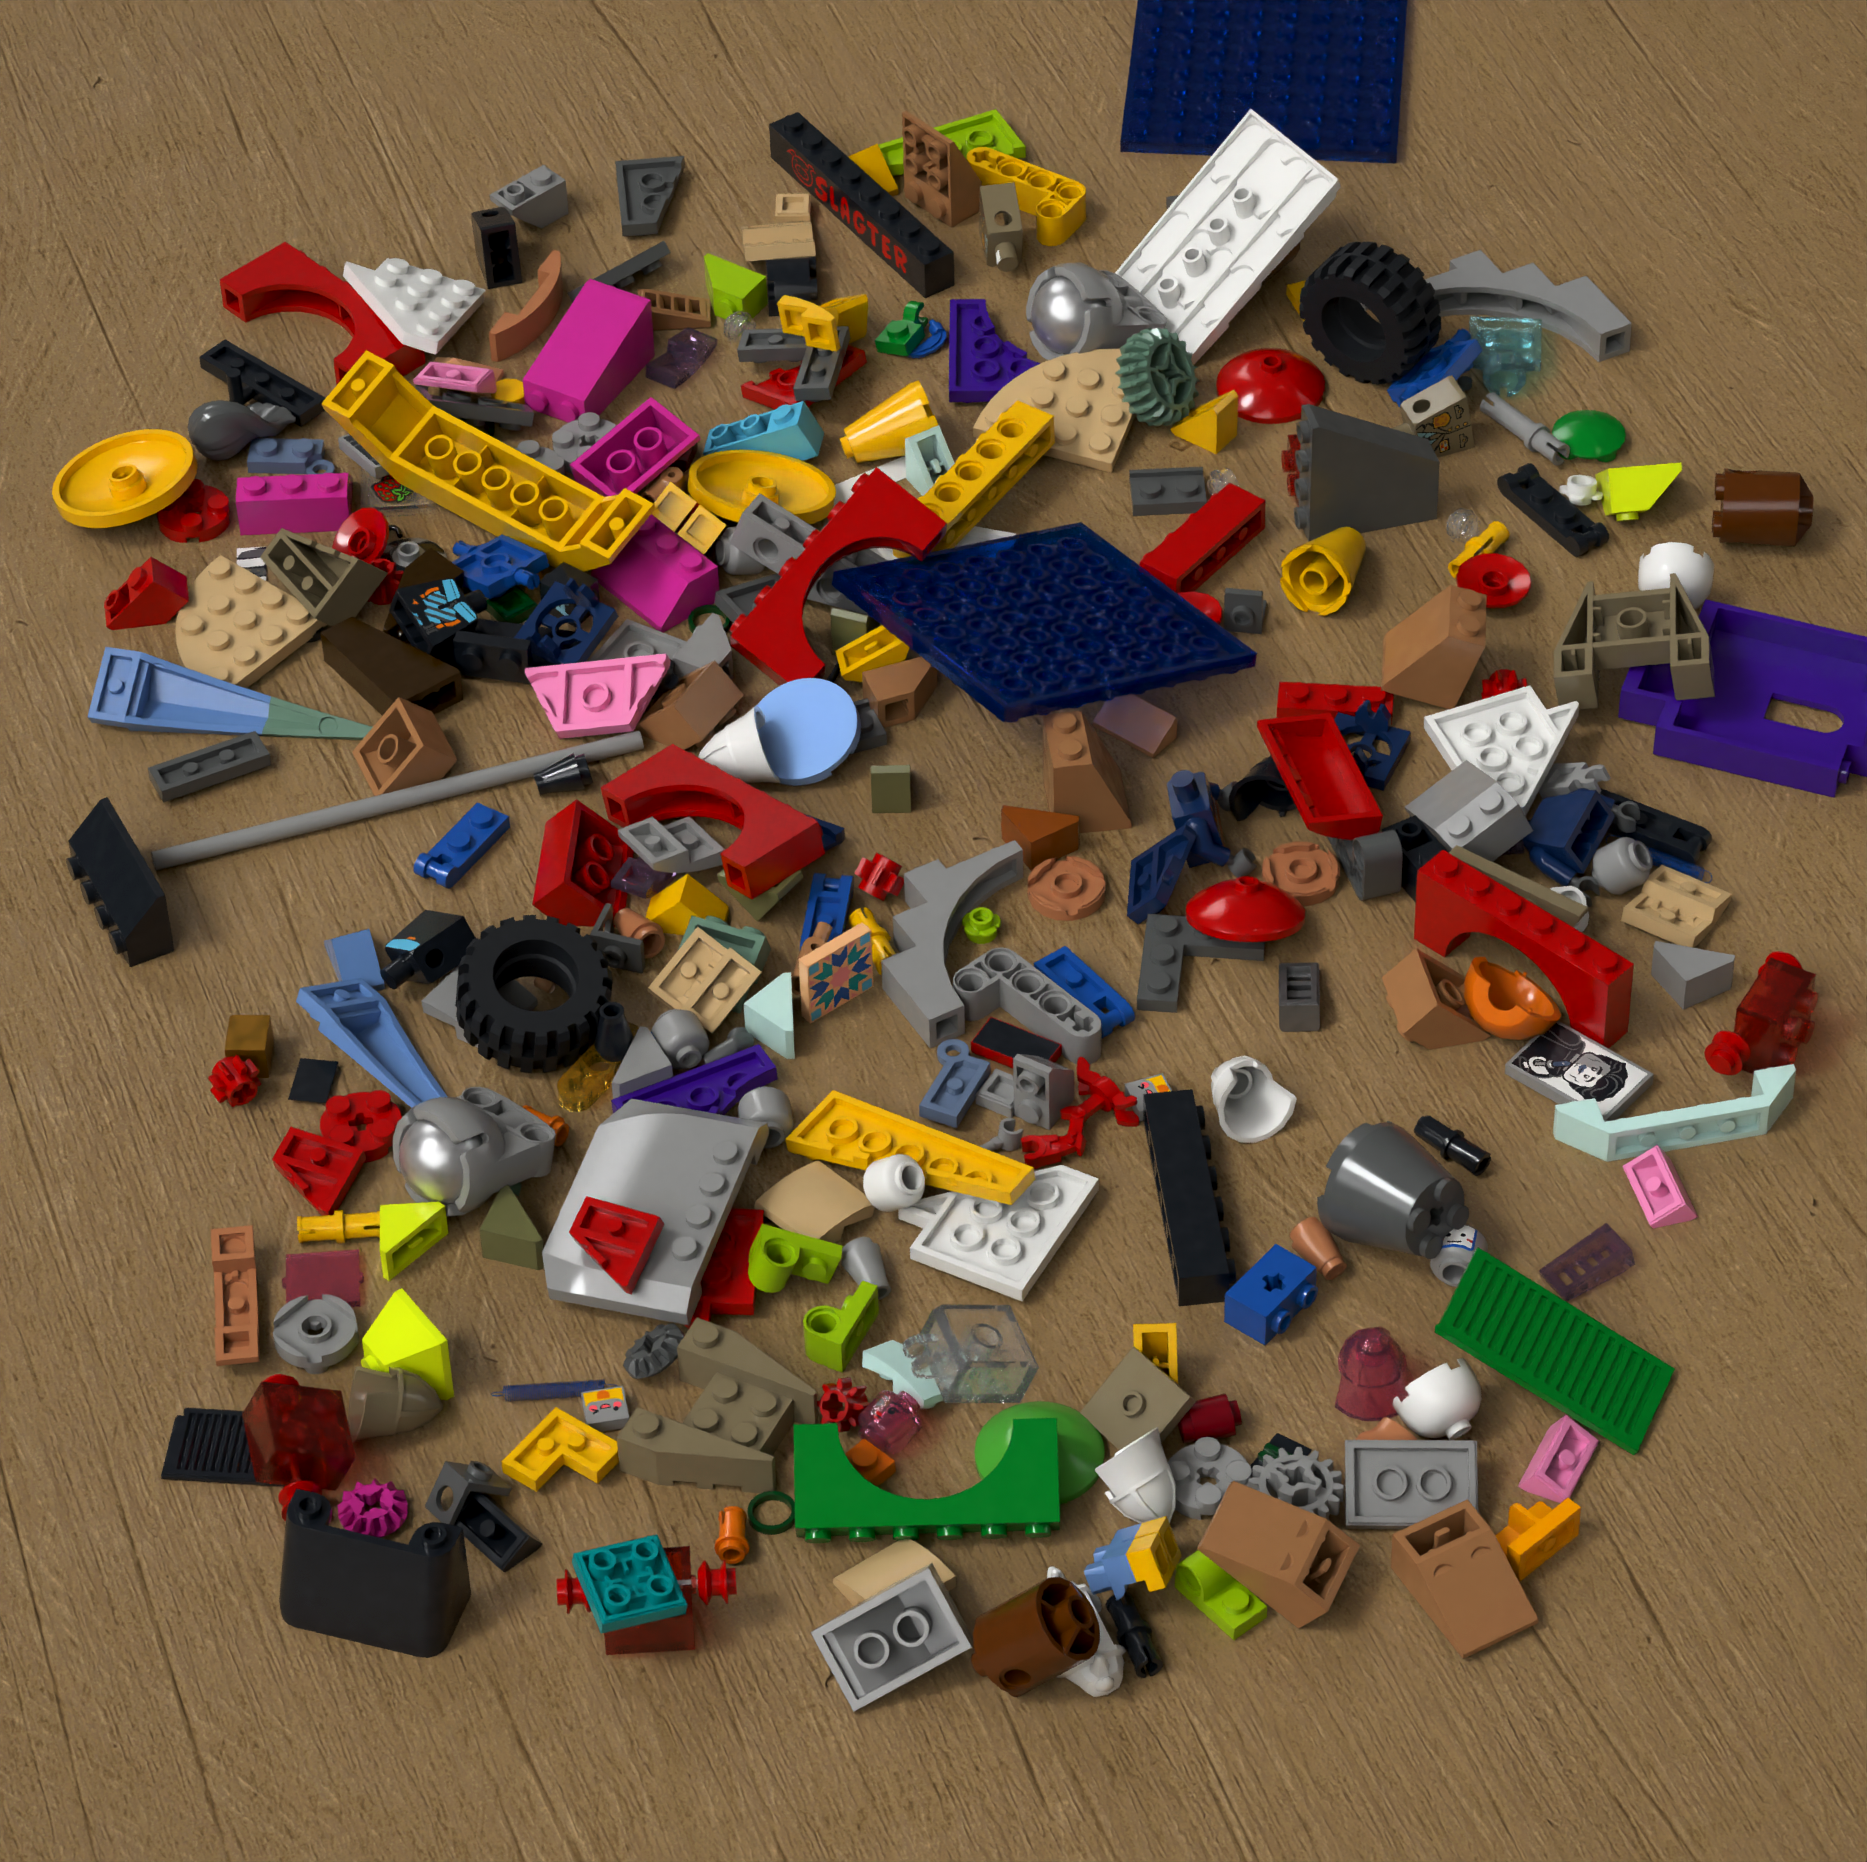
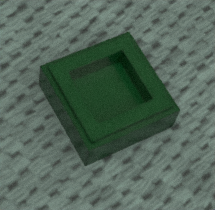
M516 585L508 589L503 596L486 600V611L497 621L520 624L529 618L538 604Z

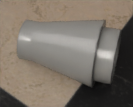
M859 1237L848 1242L842 1248L843 1258L841 1265L858 1285L862 1281L877 1285L878 1300L885 1298L891 1292V1287L887 1281L880 1246L877 1243H873L869 1237Z

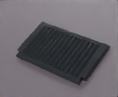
M185 1408L184 1416L177 1415L175 1417L161 1479L283 1487L293 1483L280 1419L268 1418L261 1412ZM294 1414L288 1418L302 1481H308L320 1425L314 1424V1415Z

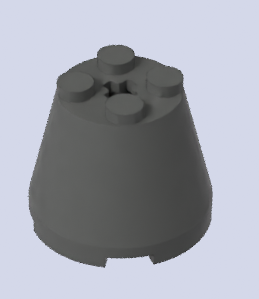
M1390 1121L1375 1125L1364 1123L1355 1128L1342 1140L1326 1165L1327 1168L1331 1169V1173L1326 1184L1325 1193L1317 1197L1320 1220L1323 1226L1337 1237L1352 1243L1423 1256L1427 1259L1435 1258L1442 1249L1444 1237L1453 1229H1461L1469 1218V1209L1464 1206L1465 1198L1461 1184L1407 1130Z

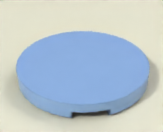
M819 678L793 680L772 690L757 705L766 720L765 725L758 730L760 740L770 767L775 775L779 777L781 784L801 786L828 778L832 775L831 771L836 769L850 753H854L861 734V720L858 710L848 693L831 681Z

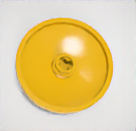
M162 429L126 432L102 440L72 458L57 475L53 483L52 495L60 515L74 525L86 528L121 526L151 516L178 499L193 482L197 473L198 463L190 442L176 432Z
M727 450L703 456L692 464L689 470L687 485L690 496L699 505L715 515L734 522H739L744 510L760 493L808 524H814L828 516L834 507L836 495L833 481L815 466L790 456L759 450Z

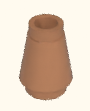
M630 908L621 909L616 913L613 920L614 926L621 936L643 940L646 959L656 956L662 950L665 937L663 929L659 924Z
M1309 1217L1293 1228L1290 1233V1239L1293 1241L1292 1248L1307 1262L1316 1266L1317 1271L1326 1280H1332L1345 1271L1347 1264L1344 1262L1331 1232L1316 1217Z

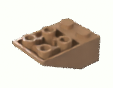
M908 111L902 112L905 197L951 228L978 213L982 181L956 144Z
M1232 1481L1197 1549L1293 1625L1301 1628L1329 1611L1360 1545L1328 1519Z
M1468 1499L1392 1534L1391 1569L1462 1659L1538 1624L1539 1619L1493 1530Z

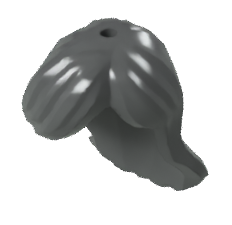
M218 400L204 403L193 411L188 421V431L192 444L195 445L199 453L211 460L223 461L238 454L251 440L278 435L288 424L294 423L296 417L287 408L272 403L262 404L255 402L245 406L237 402Z

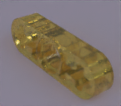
M628 1022L633 1037H635L639 1027ZM593 1044L558 1080L557 1091L560 1106L570 1112H581L590 1108L612 1085V1081L622 1061L610 1062L604 1060ZM598 1062H605L611 1065L605 1071L590 1069L591 1065Z

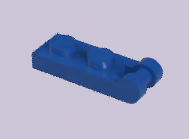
M476 803L428 853H421L414 864V873L425 879L433 877L436 879L437 884L445 888L453 887L510 828L509 816Z
M824 873L813 874L800 941V950L804 941L813 936L818 922H826L833 928L827 942L845 932L850 902L854 893L853 875H841L839 879L827 878V874Z
M1064 946L1034 963L1036 969L1100 1018L1102 1038L1111 1034L1115 1026L1120 1025L1124 1027L1135 1020V1014L1131 1005L1068 947ZM1105 1007L1109 1010L1106 1014L1101 1011Z

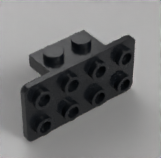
M478 619L474 633L457 631L453 640L454 650L439 658V660L457 668L461 675L531 684L525 675V668L555 665L532 654L531 640L514 638L523 624ZM539 627V634L542 638L545 635L551 639L554 637L552 629ZM558 629L557 635L567 638L576 631ZM576 641L569 645H563L560 650L570 649L580 643Z

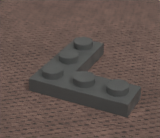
M837 326L841 347L837 352L806 346L804 336L783 333L782 328L744 330L737 348L739 362L764 363L767 361L784 360L799 362L802 360L793 388L795 400H809L811 402L831 400L851 339L849 327Z
M1147 914L1137 993V1010L1177 1013L1184 956L1264 961L1266 942L1223 940L1196 930L1187 922L1186 916Z

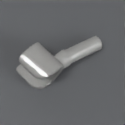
M1005 1118L999 1124L998 1136L990 1139V1141L980 1147L990 1151L999 1148L1006 1151H1015L1021 1144L1023 1129L1014 1131L1016 1120L1014 1118Z

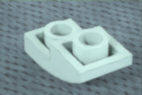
M891 1340L863 1351L862 1367L879 1373L883 1379L893 1380V1396L910 1402L912 1407L929 1409L934 1407L936 1403L953 1397L954 1388L946 1378L926 1359L905 1345Z

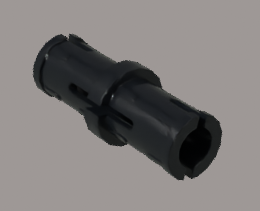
M1125 1592L1123 1596L1124 1605L1121 1599L1116 1600L1115 1595H1112L1106 1602V1608L1111 1614L1118 1630L1116 1638L1119 1645L1127 1650L1138 1677L1146 1678L1144 1665H1146L1150 1677L1154 1676L1162 1669L1163 1662L1158 1656L1151 1640L1152 1629L1146 1620H1142L1130 1592Z

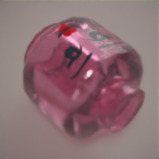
M888 1390L881 1391L858 1416V1423L861 1428L858 1431L861 1440L865 1438L884 1453H899L922 1428L921 1418L917 1413L920 1405L905 1391H900L898 1394Z

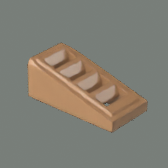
M638 289V296L651 300L653 330L711 327L710 299L650 289ZM693 311H700V314H695Z

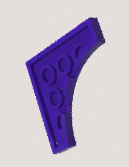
M950 299L949 402H989L1001 388L1015 377L1040 364L1028 359L1027 352L1009 341L1003 342L995 333V326L988 315L986 299Z
M758 1044L612 1099V1110L615 1113L630 1099H637L725 1115L747 1092L777 1080V1068Z

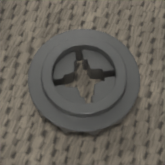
M674 1323L660 1324L653 1331H646L645 1335L635 1340V1345L627 1350L625 1354L626 1359L623 1363L624 1368L635 1379L651 1377L662 1372L678 1357L677 1346L685 1336L684 1333Z

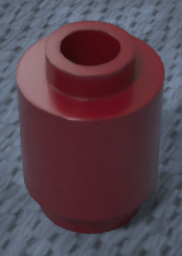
M1225 1393L1196 1400L1178 1423L1183 1443L1194 1441L1195 1444L1202 1437H1213L1219 1440L1235 1436V1426L1242 1425L1238 1403L1236 1400L1229 1401Z

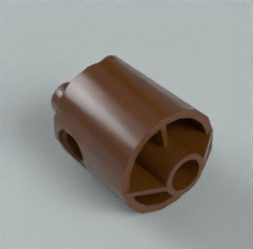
M1724 468L1723 474L1716 473L1714 496L1715 500H1721L1720 511L1713 510L1712 533L1713 537L1719 538V543L1739 542L1753 545L1795 547L1812 525L1814 497L1800 473L1762 470L1740 471Z
M1061 1577L1047 1578L976 1618L973 1630L975 1652L971 1656L973 1668L980 1676H988L1001 1690L1008 1692L1013 1697H1020L1089 1660L1097 1652L1100 1643V1629L1094 1608L1085 1594L1072 1582Z

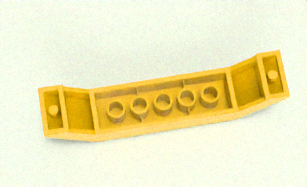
M367 350L321 403L323 409L398 483L497 537L503 534L546 553L549 565L554 568L565 562L585 572L611 564L656 509L654 503L626 488L618 495L604 497L437 408L396 370L395 365Z

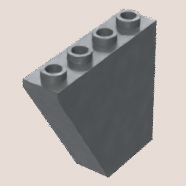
M1302 405L1301 421L1296 423L1300 450L1295 452V459L1300 475L1299 479H1295L1294 482L1295 493L1299 500V507L1294 508V520L1296 527L1303 529L1308 542L1341 527H1351L1359 533L1437 519L1440 462L1428 439L1314 405Z

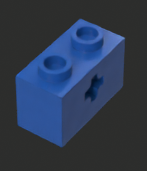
M1275 1244L1225 1293L1224 1322L1259 1343L1266 1345L1277 1333H1284L1289 1327L1292 1318L1302 1308H1309L1318 1294V1287L1316 1286L1317 1267Z

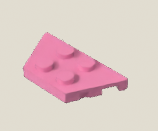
M665 653L525 668V675L531 683L559 739L634 731L667 673L671 661Z

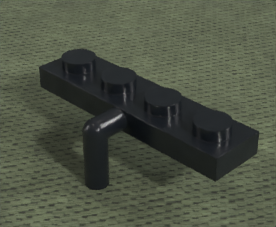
M226 339L199 357L202 369L227 383L229 400L244 405L254 399L262 404L272 403L285 407L296 417L294 423L300 427L325 411L321 404L325 397Z

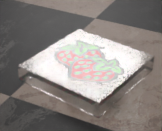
M361 467V508L373 507L382 512L385 517L435 514V502L398 483L391 475L375 479Z

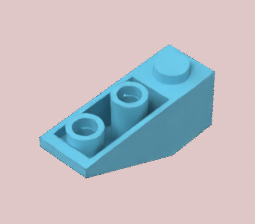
M804 401L792 405L785 404L775 410L759 415L753 414L743 420L730 424H720L709 430L703 454L706 456L711 453L727 450H759L778 453L804 461L819 455L824 431Z

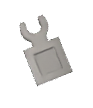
M1586 762L1555 763L1546 776L1539 793L1543 800L1546 797L1568 794L1579 788L1596 790L1600 794L1601 789L1597 782L1609 781L1611 777L1605 766L1601 764L1588 767Z

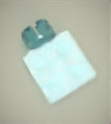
M1470 316V340L1477 339L1483 350L1472 362L1473 367L1471 369H1479L1483 372V384L1490 393L1495 392L1500 397V388H1507V397L1517 394L1525 385L1527 372L1541 371L1542 319Z

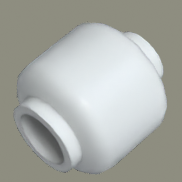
M896 1154L876 1160L867 1167L863 1177V1188L872 1206L880 1211L892 1212L915 1205L922 1198L925 1190V1177L922 1168L916 1160L909 1155Z

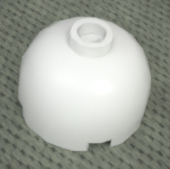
M1677 542L1657 544L1651 547L1650 554L1644 557L1643 553L1640 557L1638 588L1640 591L1670 588V574L1676 573L1694 609H1697L1710 594L1713 583L1714 563L1707 553L1704 552L1703 557L1694 553V546Z
M1463 1358L1457 1359L1460 1367L1452 1370L1448 1363L1439 1365L1406 1386L1405 1390L1409 1396L1402 1402L1398 1396L1393 1399V1407L1410 1430L1426 1438L1435 1439L1447 1435L1449 1440H1454L1472 1428L1469 1421L1478 1413L1482 1397L1479 1381L1467 1360Z

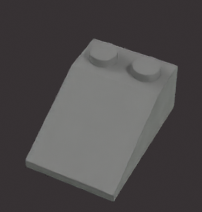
M1468 760L1464 761L1405 806L1406 811L1411 817L1416 815L1448 852L1458 845L1492 862L1533 831L1520 805L1496 780Z
M933 1563L890 1585L810 1632L853 1712L965 1652L974 1645L973 1636Z

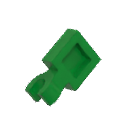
M910 301L907 303L903 312V319L898 321L892 320L874 340L877 352L901 356L910 355L925 337L924 328L928 324V318L919 317V313L924 307V302Z

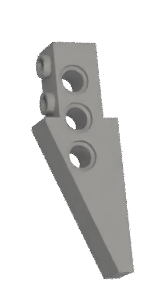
M759 493L742 513L730 544L778 574L789 558L797 559L805 550L803 543L816 528ZM870 549L852 553L834 563L817 580L807 598L812 601L887 621L901 615L906 626L932 633L949 614L954 604L953 601Z

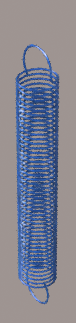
M1647 847L1652 852V863L1655 866L1659 867V864L1660 866L1661 864L1666 865L1671 869L1673 868L1683 874L1691 875V877L1693 876L1696 879L1700 874V870L1701 874L1702 871L1703 874L1704 871H1707L1704 870V867L1700 868L1696 864Z
M597 1379L596 1390L604 1388V1379H601V1381L599 1379V1382ZM584 1380L583 1392L589 1391V1388L591 1391V1387L593 1390V1385L595 1390L596 1380H588V1382L586 1380V1383ZM569 1381V1382H564V1383H563V1382H562V1383L560 1382V1385H559V1393H558V1385H557V1382H556V1383H555V1382H554V1383H549V1384L547 1383V1385H546L547 1399H548V1392H549V1399H550V1391H551V1399H552V1389H553V1399H554V1387H555V1398H556V1386H557V1396H558V1398H559V1394H560V1399H561V1392H562V1399H563V1390H564V1398H565V1388H566V1398H567V1386H568V1397L570 1398V1396H569V1385H570V1395H571V1398H572V1393H573V1398H574V1391H575V1398H576V1389H577V1397H578V1387H579V1397H580V1386H581V1392H582V1384H583V1381H582V1382H581V1381H577V1382L575 1381V1383H574V1381H573V1384H572V1381H571V1385H570V1381ZM534 1383V1386H533L534 1400H535V1393H536V1400H537V1391H538V1400H539V1389H540V1400H541V1388H542V1399H543V1387H544V1397H545V1399H546V1395H545V1385H544V1383H543V1384H542V1383H540V1384H539V1383H538V1384L536 1383V1385H535V1383ZM519 1384V1386H518V1385H512V1386L510 1385V1387H509V1385H508V1388H507V1385H506V1387H505V1385H504V1386H503V1392H493V1393H503V1395H504V1393H505V1399H506V1388H507L508 1402H509V1395H510V1402H511V1393H512V1401H513V1391H514V1401H515V1389H516V1401H517V1388H518V1398H519V1387H520V1384ZM521 1384V1387H520L521 1401H522V1394H523V1401H524V1392H525V1401H526V1390H527V1400H528V1389H529V1400H530V1387H531V1397H532V1386H531V1384H525V1385L523 1384V1386H522V1384Z

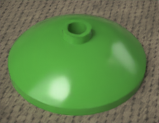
M1046 1401L1021 1403L1000 1411L983 1426L976 1439L974 1451L975 1465L981 1480L988 1476L1003 1458L1011 1439L1013 1419L1057 1418L1059 1504H1064L1080 1497L1099 1478L1095 1468L1103 1464L1105 1459L1102 1436L1087 1418L1069 1406Z

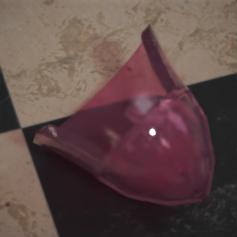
M1384 1327L1360 1329L1345 1340L1338 1356V1369L1341 1374L1335 1408L1348 1417L1362 1421H1381L1383 1417L1393 1418L1398 1416L1392 1405L1393 1399L1398 1396L1402 1402L1409 1396L1405 1387L1414 1381V1377L1408 1368L1406 1356L1401 1350L1400 1345Z

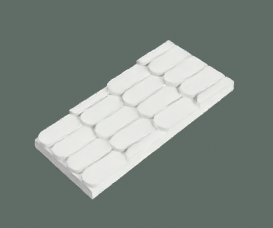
M1250 109L1115 274L1137 289L1167 318L1165 328L1170 333H1177L1179 341H1186V351L1193 353L1191 361L1194 365L1229 328L1228 323L1259 291L1263 280L1301 241L1305 230L1336 198L1337 191L1341 188L1339 179L1255 111Z

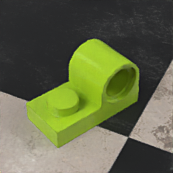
M762 1224L749 1251V1279L757 1289L767 1293L780 1292L785 1287L791 1274L829 1284L841 1260L843 1246Z
M862 1281L854 1295L846 1297L841 1310L824 1305L814 1307L805 1314L803 1319L805 1353L810 1360L843 1373L879 1314L877 1285Z
M1199 1550L1176 1565L1175 1588L1231 1639H1237L1267 1618V1606L1244 1585Z

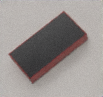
M990 1017L971 1041V1052L1013 1068V1058L1016 1054L1039 1056L1055 1063L1062 1054V1044Z

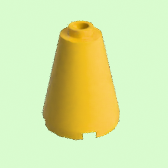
M917 380L909 383L843 429L845 436L839 438L846 458L854 457L856 463L905 456V439L938 426V423L930 409L927 395L920 381Z
M1341 527L1291 550L1281 564L1282 577L1280 578V584L1287 599L1304 612L1311 610L1320 612L1318 615L1325 616L1338 611L1350 596L1365 554L1366 543L1363 536L1351 527Z

